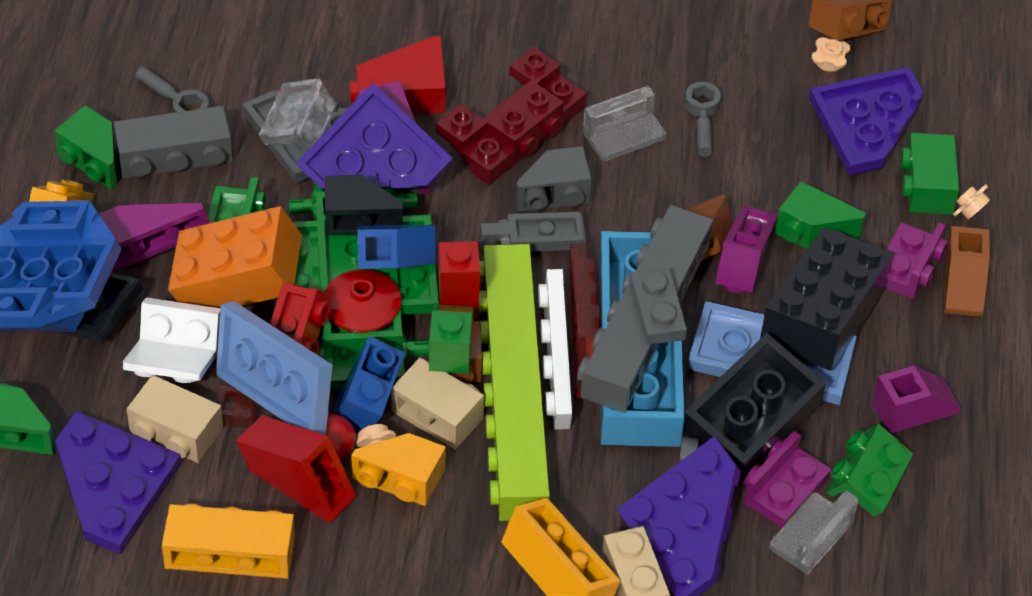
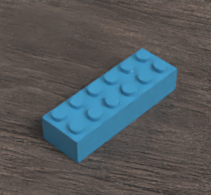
M601 231L599 254L600 328L606 329L609 323L607 322L610 307L615 299L621 300L624 280L629 271H636L638 267L636 266V261L642 245H649L652 240L650 239V232ZM682 340L660 343L626 413L600 405L601 445L681 447L684 424Z

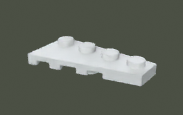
M547 269L545 284L538 285L539 307H543L544 319L541 320L540 325L541 343L547 344V355L543 356L544 379H550L551 392H545L546 416H553L554 430L570 429L572 404L563 270Z

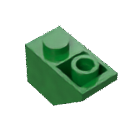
M85 105L54 130L57 146L56 152L64 163L74 165L85 172L92 181L100 182L113 190L117 186L112 122Z

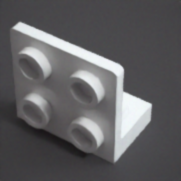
M145 298L141 306L140 340L123 360V370L134 371L136 375L141 377H151L152 375L173 377L175 381L181 383L201 380L217 356L221 308Z

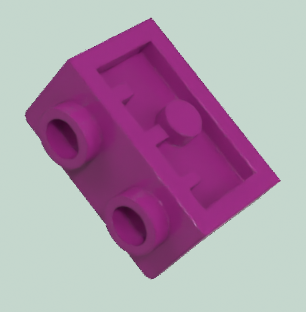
M901 222L886 249L894 252L886 289L914 299L921 286L928 287L935 270V266L932 265L934 260L940 262L945 254L948 240L943 239L946 225L938 223L935 231L931 234Z
M795 431L785 441L778 440L770 450L768 459L762 466L755 465L744 481V485L747 486L744 504L782 529L793 520L830 479V472L832 470L799 448L801 435Z

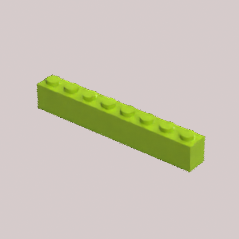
M530 244L484 245L483 261H479L480 284H484V290L479 291V314H486V321H480L481 344H488V351L482 352V375H490V383H484V407L492 406V415H486V439H494V447H488V471H496V480L490 481V505H498L499 521H510L515 506L543 498L549 499Z

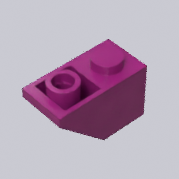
M915 365L878 376L872 405L890 434L955 415L961 411L960 405L945 380Z

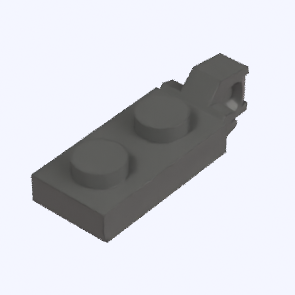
M582 213L507 214V219L499 220L498 223H480L479 240L480 249L484 250V245L530 244V252L585 250L586 238Z

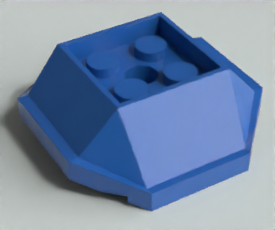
M89 200L23 202L12 212L13 217L0 225V331L75 332L85 312L95 308L122 249Z

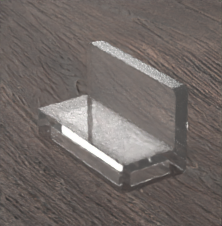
M649 86L584 108L583 134L602 161H608L665 140L666 131L653 115L655 94Z
M845 490L833 504L818 493H813L770 541L769 549L806 574H809L854 522L859 498Z

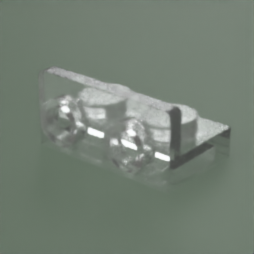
M312 79L282 84L259 133L265 145L297 142L305 154L322 136L335 107L332 96L328 93L321 80Z

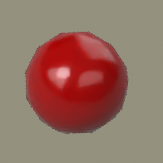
M328 413L326 435L329 436L339 460L343 461L354 451L357 436L354 427L344 416Z

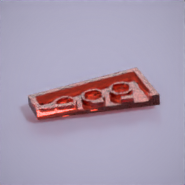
M586 243L570 244L569 281L572 333L575 349L574 368L577 374L584 357L591 358L594 352L592 350L593 342L599 330L594 329L599 328V305H596L597 284L594 281V259H587ZM576 379V399H584L581 398L582 381Z

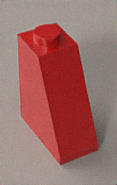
M440 36L427 38L356 65L357 80L350 81L351 102L356 101L358 90L366 89L372 83L379 86L400 81L412 114L445 113V78Z
M478 241L439 242L436 266L439 304L474 307L473 322L479 321L480 264Z
M262 415L236 440L251 472L324 521L331 523L356 497L333 444L327 435Z

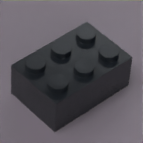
M766 333L684 411L683 431L689 437L698 438V445L700 446L715 436L740 469L739 481L742 482L755 465H760L768 457L770 450L778 440L784 441L822 404L826 383Z

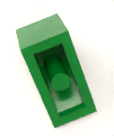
M800 182L779 208L775 234L805 249L809 248L823 227L840 231L849 237L860 240L862 238L866 213L810 185Z
M434 305L429 338V371L469 373L474 307Z
M1 383L0 448L54 455L55 444L51 424L23 388Z

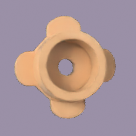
M825 37L816 40L817 51L812 54V60L819 68L832 72L846 66L847 60L845 55L850 52V45L847 42H839Z
M985 184L978 191L971 186L956 200L960 207L953 215L956 216L961 212L968 220L990 201L983 192L988 186Z
M374 424L363 428L358 433L356 443L361 448L394 438L396 434L394 431L389 430L386 425Z

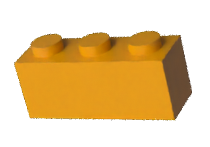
M548 498L515 506L501 543L547 596L615 595L621 582L620 579Z
M170 504L162 542L165 569L289 579L295 541L294 514H285L275 510L260 512L242 510L236 507L223 509L201 507L196 504Z

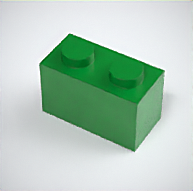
M910 133L908 147H902L900 153V169L906 170V175H903L902 197H908L909 212L953 214L959 192L955 135Z

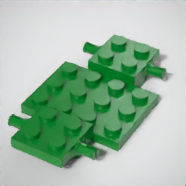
M314 182L315 188L311 195L312 198L289 199L290 215L312 213L315 220L293 222L302 234L294 285L307 289L312 287L325 292L327 286L334 278L345 272L358 270V235L326 236L325 191ZM384 188L386 192L402 202L403 209H417L416 192L394 194L393 189ZM431 215L403 216V225H432ZM435 264L402 268L368 269L380 272L395 282L401 294V308L397 317L389 325L368 333L346 331L336 326L328 318L327 322L323 325V336L317 355L332 364L330 390H341L369 336L405 352L394 384L405 374L404 367L407 357L429 356V339L406 341V337L402 332L401 315L432 313L434 305L439 304Z

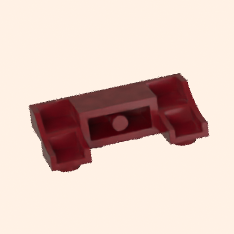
M533 47L510 65L509 75L523 85L522 88L484 118L479 117L462 104L458 105L436 122V133L444 138L460 154L473 175L486 184L491 185L525 156H531L546 139L557 135L562 126L585 109L587 92L560 75L561 64Z

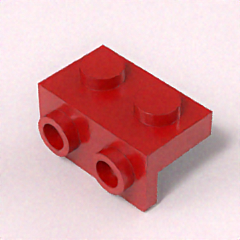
M283 282L270 325L317 355L319 348L317 339L321 326L327 322L330 315L331 306L329 300L331 296L319 289L312 287L307 289Z

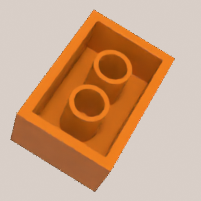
M281 206L181 230L178 234L168 291L177 302L221 308V304L232 301L244 306L278 298L283 282L295 284L302 234Z

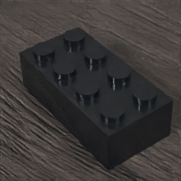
M823 227L766 306L760 339L767 333L794 357L832 371L885 291L894 252L883 249L876 244L866 243L849 237L840 231Z

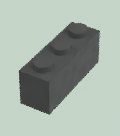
M224 106L114 121L122 178L140 177L232 162L231 138Z

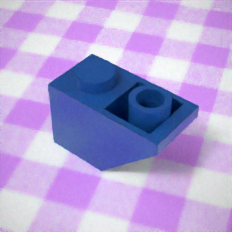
M435 224L358 226V269L402 268L436 264Z
M369 336L341 388L332 413L344 416L357 433L367 426L376 424L382 417L405 352Z

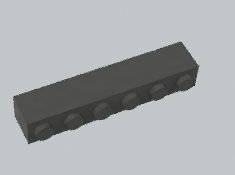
M670 205L663 219L656 218L650 234V239L652 240L649 245H642L637 257L636 266L638 267L635 272L670 268L678 300L681 303L710 245L713 219ZM630 271L623 283V296L621 300L615 299L607 317V322L609 323L606 329L599 328L592 346L594 352L591 358L584 357L577 374V379L582 381L581 398L626 413L660 343L646 345L630 286V274L632 273Z

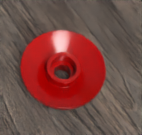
M358 269L345 272L334 278L324 292L331 296L329 300L331 306L330 321L350 332L368 333L380 330L397 317L401 308V294L398 286L391 278L374 270Z

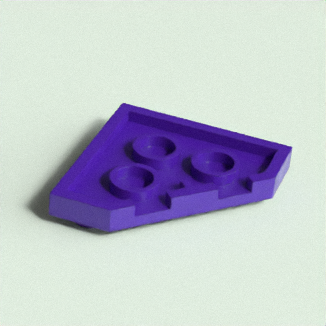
M910 67L810 88L809 100L848 175L883 168L920 105L923 96V90Z
M372 83L295 164L323 191H325V176L364 175L382 189L429 188L455 160L384 92Z
M75 412L56 438L55 443L73 503L80 519L81 528L85 540L122 554L181 466V454Z
M715 436L617 508L630 529L644 527L663 578L675 596H699L718 582L721 565L718 563L722 543L726 542L733 511L730 505L734 487H738L741 471Z

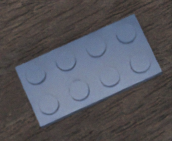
M232 301L221 304L216 375L284 422L326 435L332 364L238 303Z
M705 301L688 358L687 369L721 377L760 339L764 314ZM854 336L832 371L798 359L826 383L823 397L824 402L840 405L857 336Z

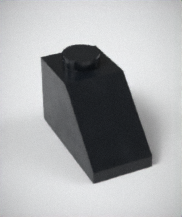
M364 175L325 176L326 236L358 235V226L403 225L402 202Z

